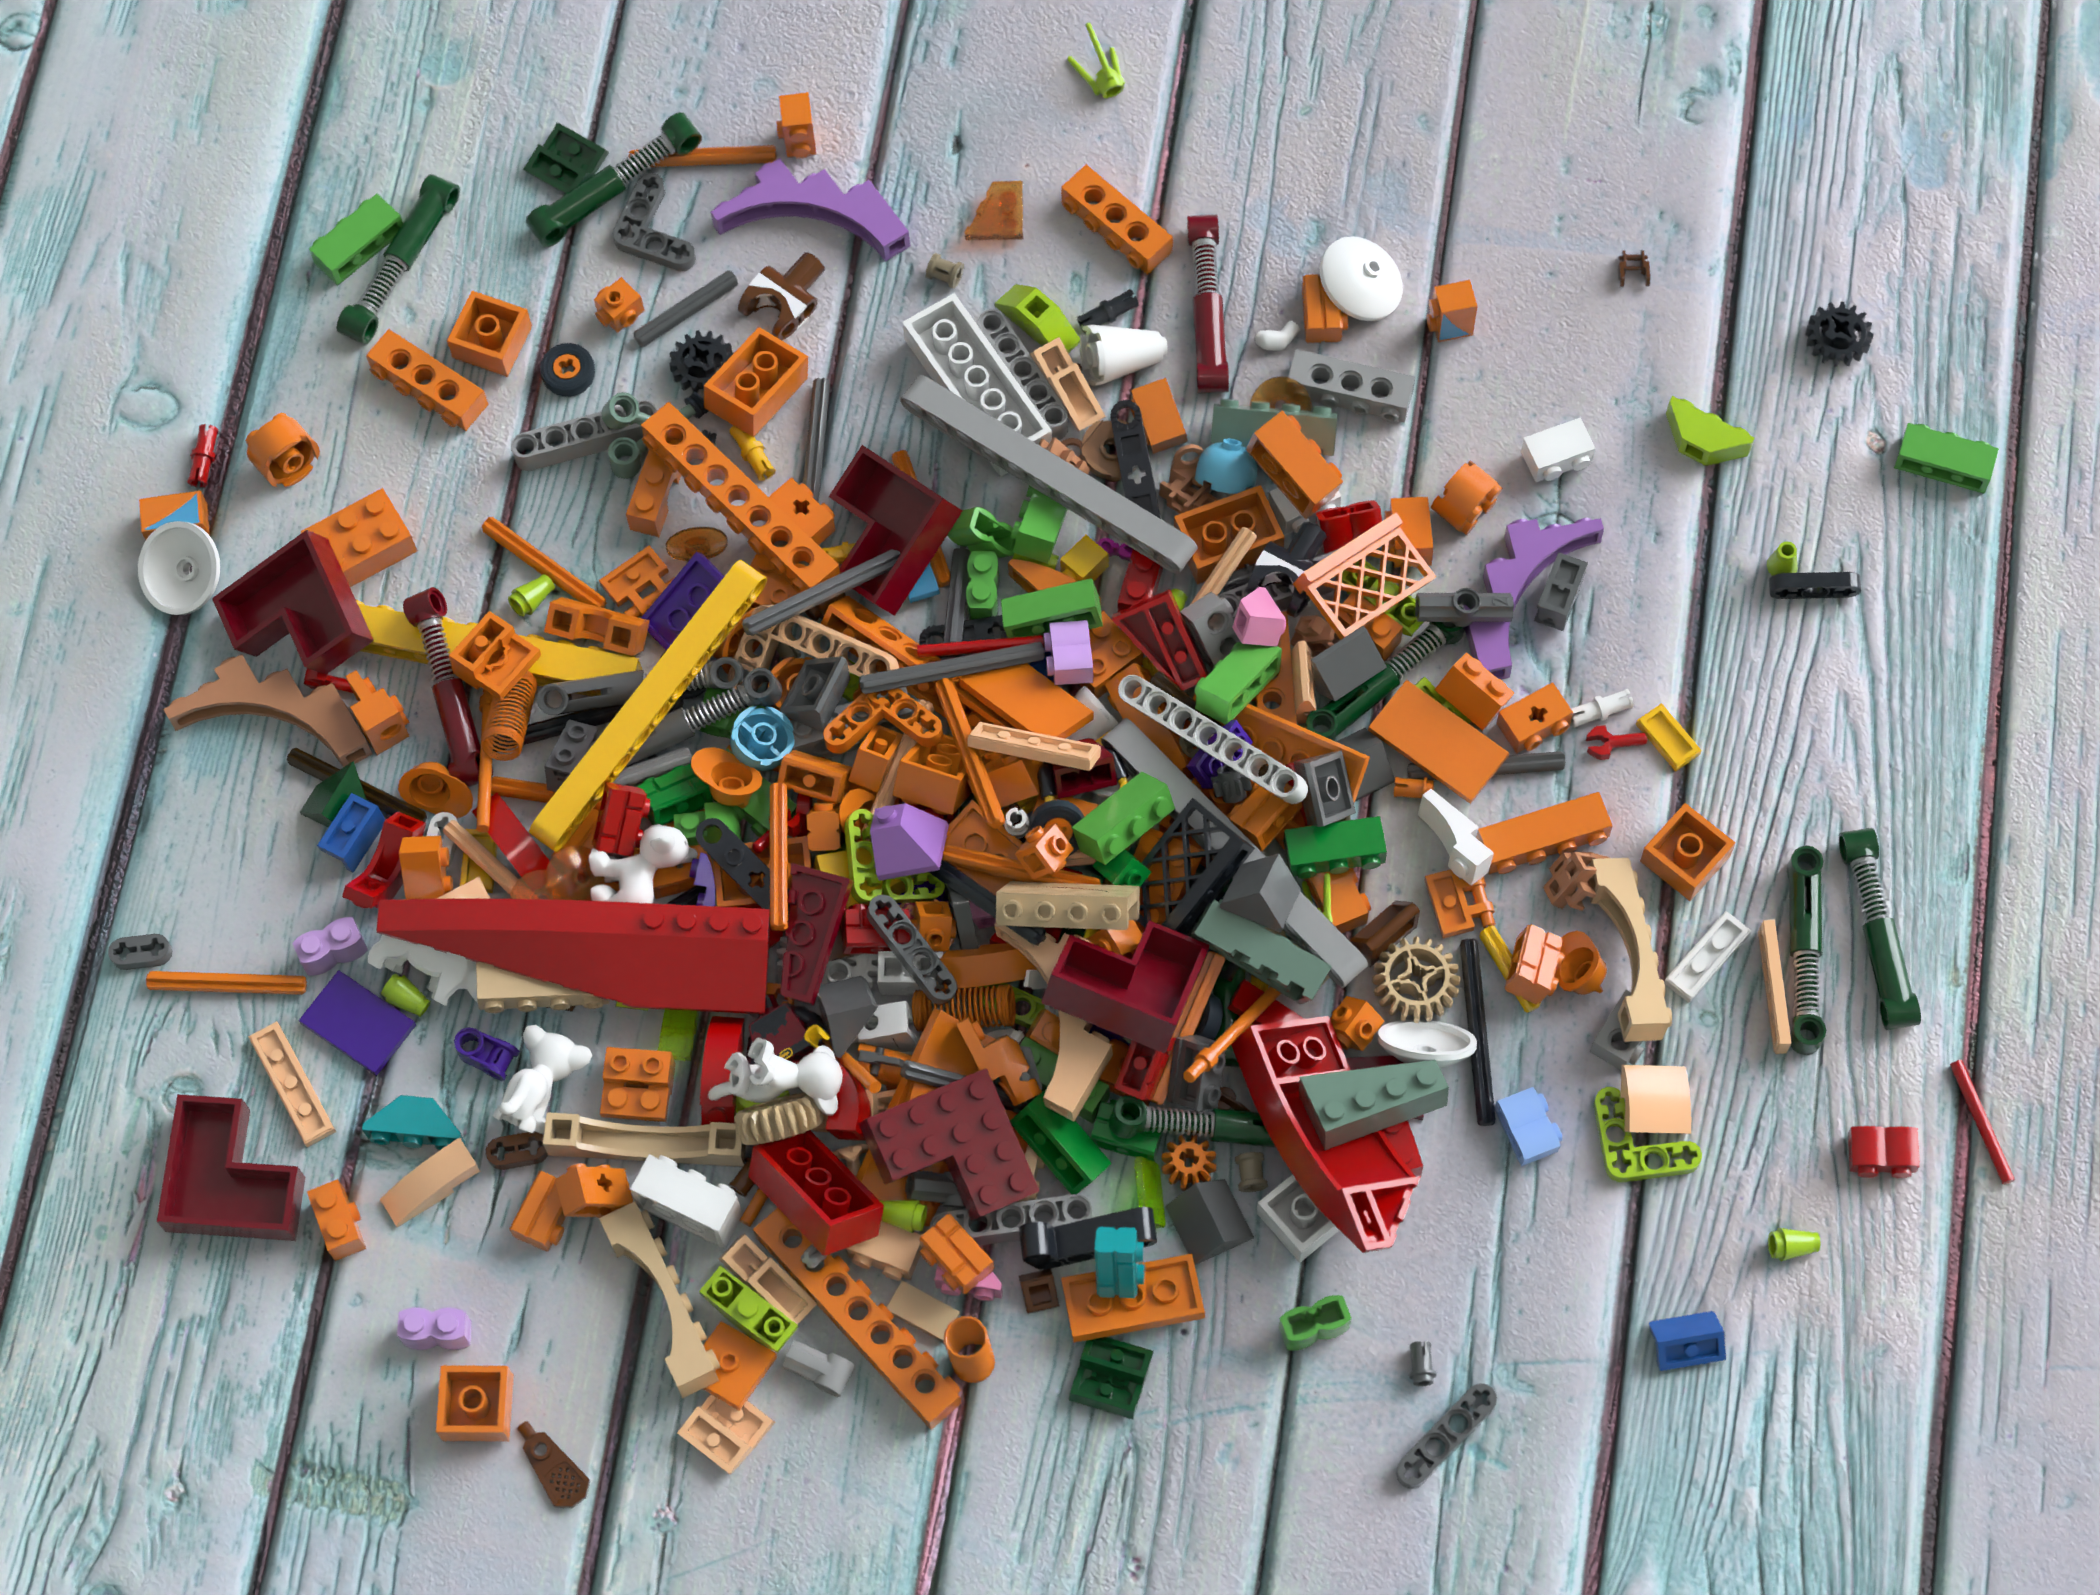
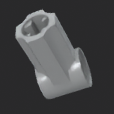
M795 1340L785 1356L783 1368L814 1382V1385L822 1391L840 1397L855 1365L839 1355L833 1353L824 1354Z

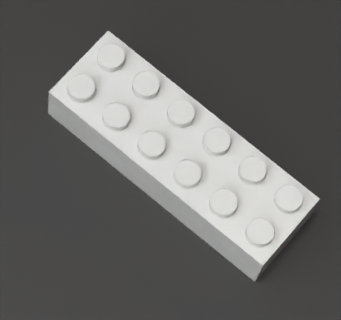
M955 293L902 322L904 340L934 382L1039 445L1040 439L1043 438L1048 443L1051 442L1052 430ZM990 462L1000 477L1008 473Z

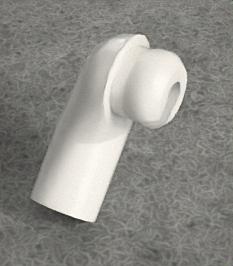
M1288 321L1281 331L1261 330L1255 336V343L1265 350L1282 351L1300 332V327L1295 322Z

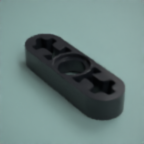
M1855 572L1780 573L1769 578L1770 596L1776 599L1849 598L1861 593L1860 575Z

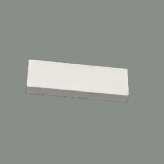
M1725 911L1669 974L1664 984L1690 1003L1750 935L1751 930Z

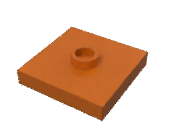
M720 1321L703 1345L706 1351L713 1349L720 1364V1368L715 1370L719 1381L703 1388V1390L740 1411L777 1359V1354L723 1321Z

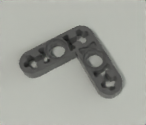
M651 172L645 173L638 179L613 230L615 246L620 251L677 271H687L696 262L692 244L649 228L664 198L665 187L660 175ZM652 184H656L657 189L652 188L648 194L649 200H647L646 187L650 188ZM636 207L647 209L646 215L641 218L633 217L631 212ZM630 225H632L631 233L633 238L628 237L626 241H623L622 236L628 235ZM651 241H659L663 244L662 248L656 252H650L646 249ZM683 252H687V257L683 256L681 260H677L676 254L681 255Z
M945 884L944 890L956 922L960 950L978 949L969 900Z

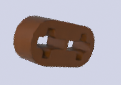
M535 1131L534 1133L525 1132L497 1137L488 1143L485 1153L489 1163L498 1170L535 1165L543 1162L548 1157L543 1146L544 1136ZM532 1141H537V1144L542 1146L537 1148V1154L531 1155L529 1150L520 1151L521 1149L531 1147ZM499 1147H504L508 1152L515 1151L506 1153L504 1160H499L497 1156H493V1154L498 1153Z

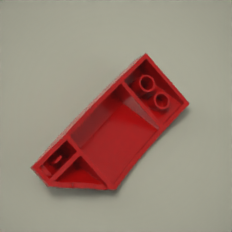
M1323 1016L1249 1026L1231 1045L1257 1111L1282 1159L1315 1206L1362 1253L1391 1248L1397 1237L1395 1234L1397 1228L1404 1220L1410 1205L1412 1191L1418 1185L1421 1176L1416 1177L1382 1130L1324 1150L1299 1097V1077L1350 1070L1330 1017Z

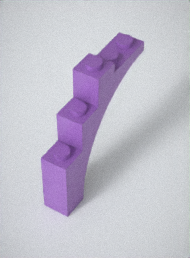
M780 158L772 163L764 164L755 172V186L746 187L738 196L729 201L721 202L711 211L713 227L719 235L738 226L761 219L804 217L825 221L852 232L875 249L885 262L910 247L909 231L870 180L863 184L854 185L846 194H843L827 171L823 169L817 174L808 175L799 184Z
M1583 518L1577 520L1574 524L1563 526L1552 524L1543 530H1540L1537 519L1529 521L1527 519H1518L1508 524L1504 540L1510 559L1497 558L1485 564L1483 580L1487 593H1511L1514 601V612L1524 591L1545 568L1555 562L1558 552L1567 555L1580 548L1601 543L1604 531L1601 518L1594 520ZM1463 605L1464 610H1470L1468 606ZM1473 622L1469 626H1465V633L1472 657L1479 660L1498 679L1510 678L1512 669L1509 650L1510 622Z

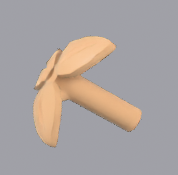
M865 1143L839 1148L832 1153L838 1159H844L848 1169L856 1176L861 1167L859 1157L862 1153H867L869 1147Z

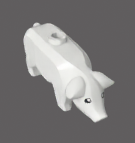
M386 935L381 936V939L372 946L368 954V963L378 969H382L384 966L393 972L402 974L404 964L408 960L416 969L431 975L428 990L433 992L431 998L442 1005L447 1006L451 995L458 989H467L477 1002L475 961L465 959V957L453 953L440 952L429 946L416 945Z

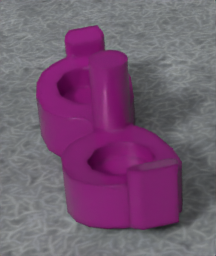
M1102 538L1098 542L1096 541L1100 547L1109 553V557L1119 556L1123 560L1130 561L1133 548L1125 543H1122L1119 547L1118 543H1114L1109 538Z

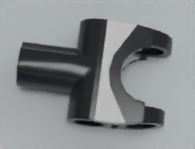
M1303 522L1287 549L1270 541L1255 564L1246 593L1250 594L1257 588L1266 587L1270 584L1279 583L1285 585L1291 591L1293 597L1287 609V614L1296 618L1309 604L1311 599L1305 591L1300 594L1293 583L1304 571L1315 565L1312 561L1327 538L1326 533L1313 523Z

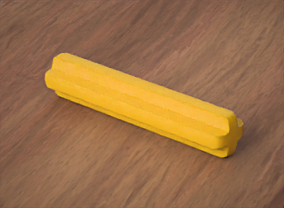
M1489 926L1480 932L1479 938L1506 980L1512 954L1494 926ZM1516 996L1527 1013L1540 1007L1539 1003L1534 1004L1523 999V996Z

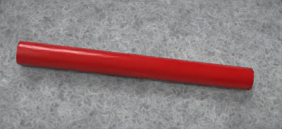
M1043 635L925 644L917 645L918 658L982 653L1034 642H1041L1044 647Z
M1962 1060L1954 1061L1950 1064V1067L2003 1185L2009 1184L2015 1178Z

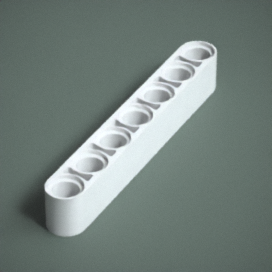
M1128 675L1121 680L1118 686L1120 698L1138 711L1285 802L1297 804L1306 797L1308 793L1307 782L1290 768L1140 676ZM1142 686L1140 695L1133 698L1134 690ZM1167 702L1166 709L1158 714L1159 705ZM1192 717L1191 725L1186 729H1182L1183 722L1187 718ZM1217 733L1216 741L1208 745L1210 735ZM1243 748L1242 756L1238 760L1233 761L1235 751ZM1268 764L1269 769L1267 773L1259 777V769L1263 765ZM1290 780H1294L1293 789L1284 793L1285 784Z

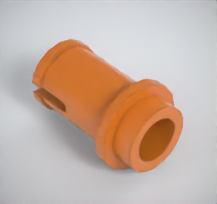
M1395 777L1394 797L1422 798L1423 794L1430 789H1434V780H1428V777H1424V780Z

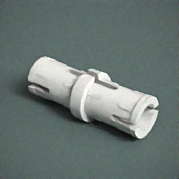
M1624 689L1621 692L1603 698L1599 695L1594 697L1592 702L1571 708L1573 711L1572 727L1576 728L1597 719L1604 721L1608 719L1609 715L1634 708L1633 698H1628V695H1630L1629 690Z
M1018 808L1010 809L1005 817V830L1018 839L1023 838L1028 832L1029 817L1022 809L1020 811Z

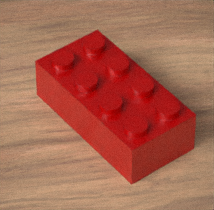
M811 1130L785 1139L753 1146L748 1177L823 1256L878 1236L884 1205Z

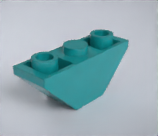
M400 1095L365 1121L362 1126V1131L367 1139L378 1145H389L390 1141L403 1142L404 1146L410 1148H421L422 1144L435 1145L436 1149L441 1150L458 1138H461L465 1145V1140L434 1098Z

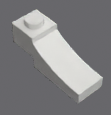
M1432 789L1423 794L1418 816L1429 825L1445 846L1450 857L1447 867L1456 876L1472 886L1489 872L1494 852L1476 839L1478 831L1476 824Z

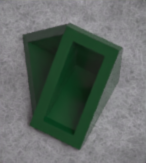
M354 761L316 785L301 809V815L329 828L351 793L366 800Z

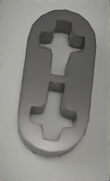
M147 934L116 939L111 943L108 955L117 968L131 970L164 965L172 957L173 950L165 936L161 934ZM155 944H160L163 949L158 951L157 956H154L150 950H154ZM127 947L132 953L127 954L126 959L122 960L117 954H121L123 948Z

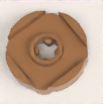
M1118 419L1120 423L1129 424L1124 420ZM1103 420L1092 424L1085 432L1080 457L1091 468L1090 472L1094 475L1107 479L1110 482H1117L1122 479L1118 457L1114 454H1107V449L1104 447L1106 444L1108 446L1115 444L1111 421L1103 422Z

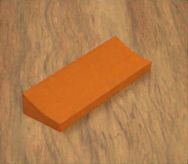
M933 1009L910 1061L964 1076L980 1071L957 1026L959 1020L942 1010ZM985 1034L986 1039L981 1042L985 1046L996 1039ZM904 1077L901 1078L887 1110L906 1101L910 1082L915 1081L905 1079ZM923 1084V1085H926V1086H929V1087H933V1088H936V1089L938 1088V1087L930 1086V1085H927V1084ZM868 1149L856 1175L859 1181L879 1201L908 1200L905 1192L908 1176L885 1185L870 1149ZM944 1161L919 1171L939 1173ZM920 1201V1204L924 1205L926 1201Z

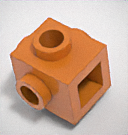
M622 277L611 286L601 289L594 299L597 319L605 327L610 325L617 333L624 327L631 326L637 320V317L645 311L641 296Z
M1055 823L1045 828L1037 826L1025 835L1026 842L1016 851L1015 856L1032 879H1036L1061 870L1067 864L1065 859L1074 848Z
M915 901L914 919H910L912 924L934 952L949 951L950 939H955L956 922L955 919H952L948 902Z
M1350 996L1344 998L1341 1004L1333 1011L1330 1018L1340 1045L1344 1050L1352 1048L1363 1051L1372 1042L1374 1035L1384 1023V1019L1366 1000Z

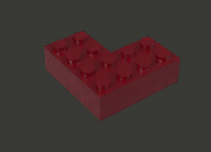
M861 445L829 495V498L868 523L839 570L841 574L891 549L898 550L901 555L890 571L852 588L875 605L895 616L963 510Z
M308 530L302 532L212 598L234 650L255 657L290 633L304 667L327 675L374 641L328 538Z
M1150 920L1132 960L1069 935L1052 971L1041 1003L1104 1028L1119 1036L1143 1044L1151 1049L1166 1053L1210 945Z
M987 1068L866 1118L859 1123L885 1185L945 1160L971 1221L1040 1191Z
M177 1094L157 1215V1223L165 1232L296 1241L305 1176L298 1166L242 1163L250 1109L243 1099Z

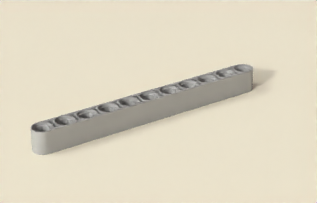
M918 375L901 397V404L918 418L1165 569L1179 574L1198 549L1195 541L1188 535L930 378Z
M1127 718L1123 719L1101 738L1103 747L1116 750L1127 772L1133 778L1142 771L1168 785L1175 809L1169 815L1174 820L1189 801L1194 798L1255 848L1244 863L1266 857L1132 721ZM1195 810L1188 818V830L1204 828L1203 815L1199 811ZM1210 821V827H1217ZM1223 831L1211 833L1212 850L1222 849L1230 837ZM1204 834L1191 836L1205 850ZM1300 892L1283 930L1302 950L1315 955L1320 960L1331 965L1332 968L1327 975L1337 985L1344 988L1368 966V962L1362 953Z

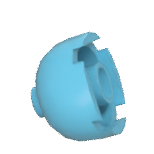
M1226 438L1223 442L1215 443L1205 448L1201 453L1194 479L1202 486L1204 480L1212 483V490L1236 494L1246 490L1247 487H1255L1258 465L1246 451V448L1241 446L1242 443L1239 440Z
M756 706L749 707L739 714L732 726L730 737L732 752L741 763L749 767H753L758 771L772 770L781 765L783 756L789 754L794 747L793 725L784 713L773 707L767 706L766 709H755Z

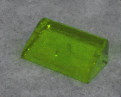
M1141 1156L1134 1159L1138 1207L1152 1208L1155 1228H1164L1166 1226L1160 1166L1158 1163Z

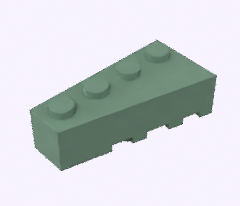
M1221 399L1220 404H1214L1211 431V443L1213 444L1223 442L1226 438L1239 440L1242 443L1241 446L1247 447L1254 432L1283 410L1287 416L1292 415L1298 421L1302 434L1307 439L1314 440L1320 449L1323 450V455L1334 456L1337 413H1331V407L1313 406V411L1300 410L1301 405L1282 404V409L1269 408L1270 403L1252 401L1251 406H1239V400Z
M1222 899L1219 902L1213 900L1208 903L1189 937L1209 944L1210 950L1221 954L1231 963L1301 1005L1313 1000L1332 968L1331 965L1295 946L1284 936L1270 932L1265 929V926L1219 908Z
M1436 1060L1299 1077V1097L1324 1150L1443 1108L1448 1103L1449 1086Z

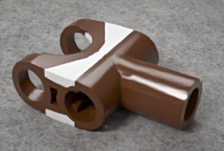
M805 252L784 275L773 267L766 266L751 281L738 304V311L744 316H749L751 313L757 312L764 307H773L779 310V319L772 329V335L780 340L788 338L804 324L817 306V298L808 293L807 290L825 271L824 265L813 254Z

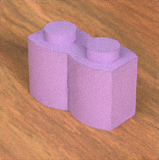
M1088 621L1049 623V633H1044L1045 652L1051 651V656L1046 657L1047 675H1053L1055 685L1093 683V663Z
M353 917L337 919L328 924L323 930L306 932L293 942L299 961L307 975L310 976L323 974L331 970L337 963L354 961L368 950Z
M408 1308L399 1312L397 1336L406 1347L411 1349L425 1350L438 1345L444 1349L458 1350L471 1345L472 1322L466 1312L457 1308H441L434 1312L423 1308Z

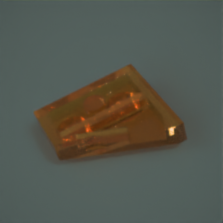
M992 181L986 192V198L978 206L976 216L970 227L967 226L965 229V240L1023 239V181Z

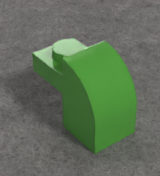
M708 802L704 803L705 811L674 814V827L684 834L689 846L699 845L696 839L697 827L702 821L709 818L721 820L742 841L738 814L729 806ZM714 826L707 828L704 831V840L708 843H716L721 839L722 832Z

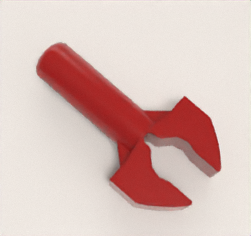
M309 668L306 669L304 685L315 689L319 686H327L333 683L336 690L353 693L347 679L329 674L326 675Z
M1606 725L1596 726L1587 734L1585 741L1601 740L1604 744L1602 746H1589L1587 753L1599 760L1609 759L1610 752L1614 748L1645 745L1647 743V736L1645 733L1612 735L1607 732Z
M800 793L797 796L796 814L800 813L802 828L801 833L797 837L807 836L809 832L807 830L806 815L813 803V797Z
M787 809V835L795 838L801 833L800 813L791 818V811ZM770 829L753 842L752 848L756 853H762L770 846Z

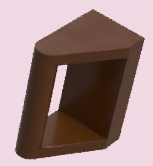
M1395 900L1349 941L1362 953L1368 962V966L1372 967L1380 960L1381 952H1389L1388 948L1391 943L1397 945L1401 939L1417 928L1420 910L1413 902Z

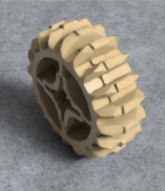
M1417 936L1413 938V943L1410 945L1405 938L1401 939L1400 948L1391 943L1388 948L1389 953L1381 952L1379 957L1381 962L1374 965V971L1377 974L1372 976V983L1378 985L1374 988V995L1383 996L1380 999L1381 1007L1391 1004L1389 1009L1391 1016L1399 1011L1401 1012V1021H1406L1407 1016L1412 1015L1414 1023H1419L1420 1015H1424L1428 1022L1432 1021V1012L1440 1017L1444 1015L1443 1006L1446 1008L1453 1006L1452 998L1457 997L1459 989L1455 986L1459 985L1461 981L1460 976L1455 975L1459 969L1458 965L1454 963L1449 964L1452 961L1453 955L1451 953L1441 955L1444 947L1442 944H1439L1435 949L1432 948V940L1430 938L1425 941V945L1419 944L1420 940ZM1418 960L1426 961L1432 966L1421 965ZM1404 961L1405 973L1398 975L1397 979L1390 981L1389 975L1391 971ZM1412 973L1413 976L1418 977V980L1422 979L1421 987L1419 984H1415L1414 981H1410ZM1442 979L1443 986L1435 996L1428 999L1427 988L1434 985L1435 981ZM1400 994H1410L1414 997L1415 1001L1406 999Z
M805 1092L786 1095L768 1102L755 1104L740 1110L734 1116L736 1133L745 1145L764 1144L805 1133L808 1130L819 1127L824 1121L822 1111L818 1109L814 1099Z

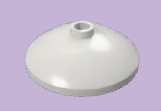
M1345 237L1338 239L1325 250L1320 261V279L1327 296L1341 311L1358 320L1377 321L1387 317L1397 308L1402 296L1401 276L1394 261L1381 247L1363 238Z
M175 521L158 527L150 534L139 555L138 578L144 595L154 607L167 614H190L202 608L216 590L220 576V559L215 543L207 532L195 524Z
M1413 1020L1395 1021L1382 1026L1378 1031L1379 1044L1386 1052L1403 1063L1436 1060L1439 1068H1444L1467 1059L1476 1051L1477 1039L1469 1031L1455 1025L1437 1021L1419 1020V1023H1414Z

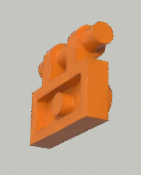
M649 545L605 575L599 582L618 607L628 600L633 605L624 614L642 617L675 577L664 583L661 577L669 573L668 567ZM652 585L655 591L642 599L638 593Z
M1451 869L1425 876L1424 881L1443 939L1474 931L1475 926L1472 918H1480L1483 928L1495 926L1492 915L1495 910L1492 902L1488 901L1484 890L1486 887L1484 876L1472 886L1465 880L1459 879ZM1464 892H1472L1476 904L1468 906Z

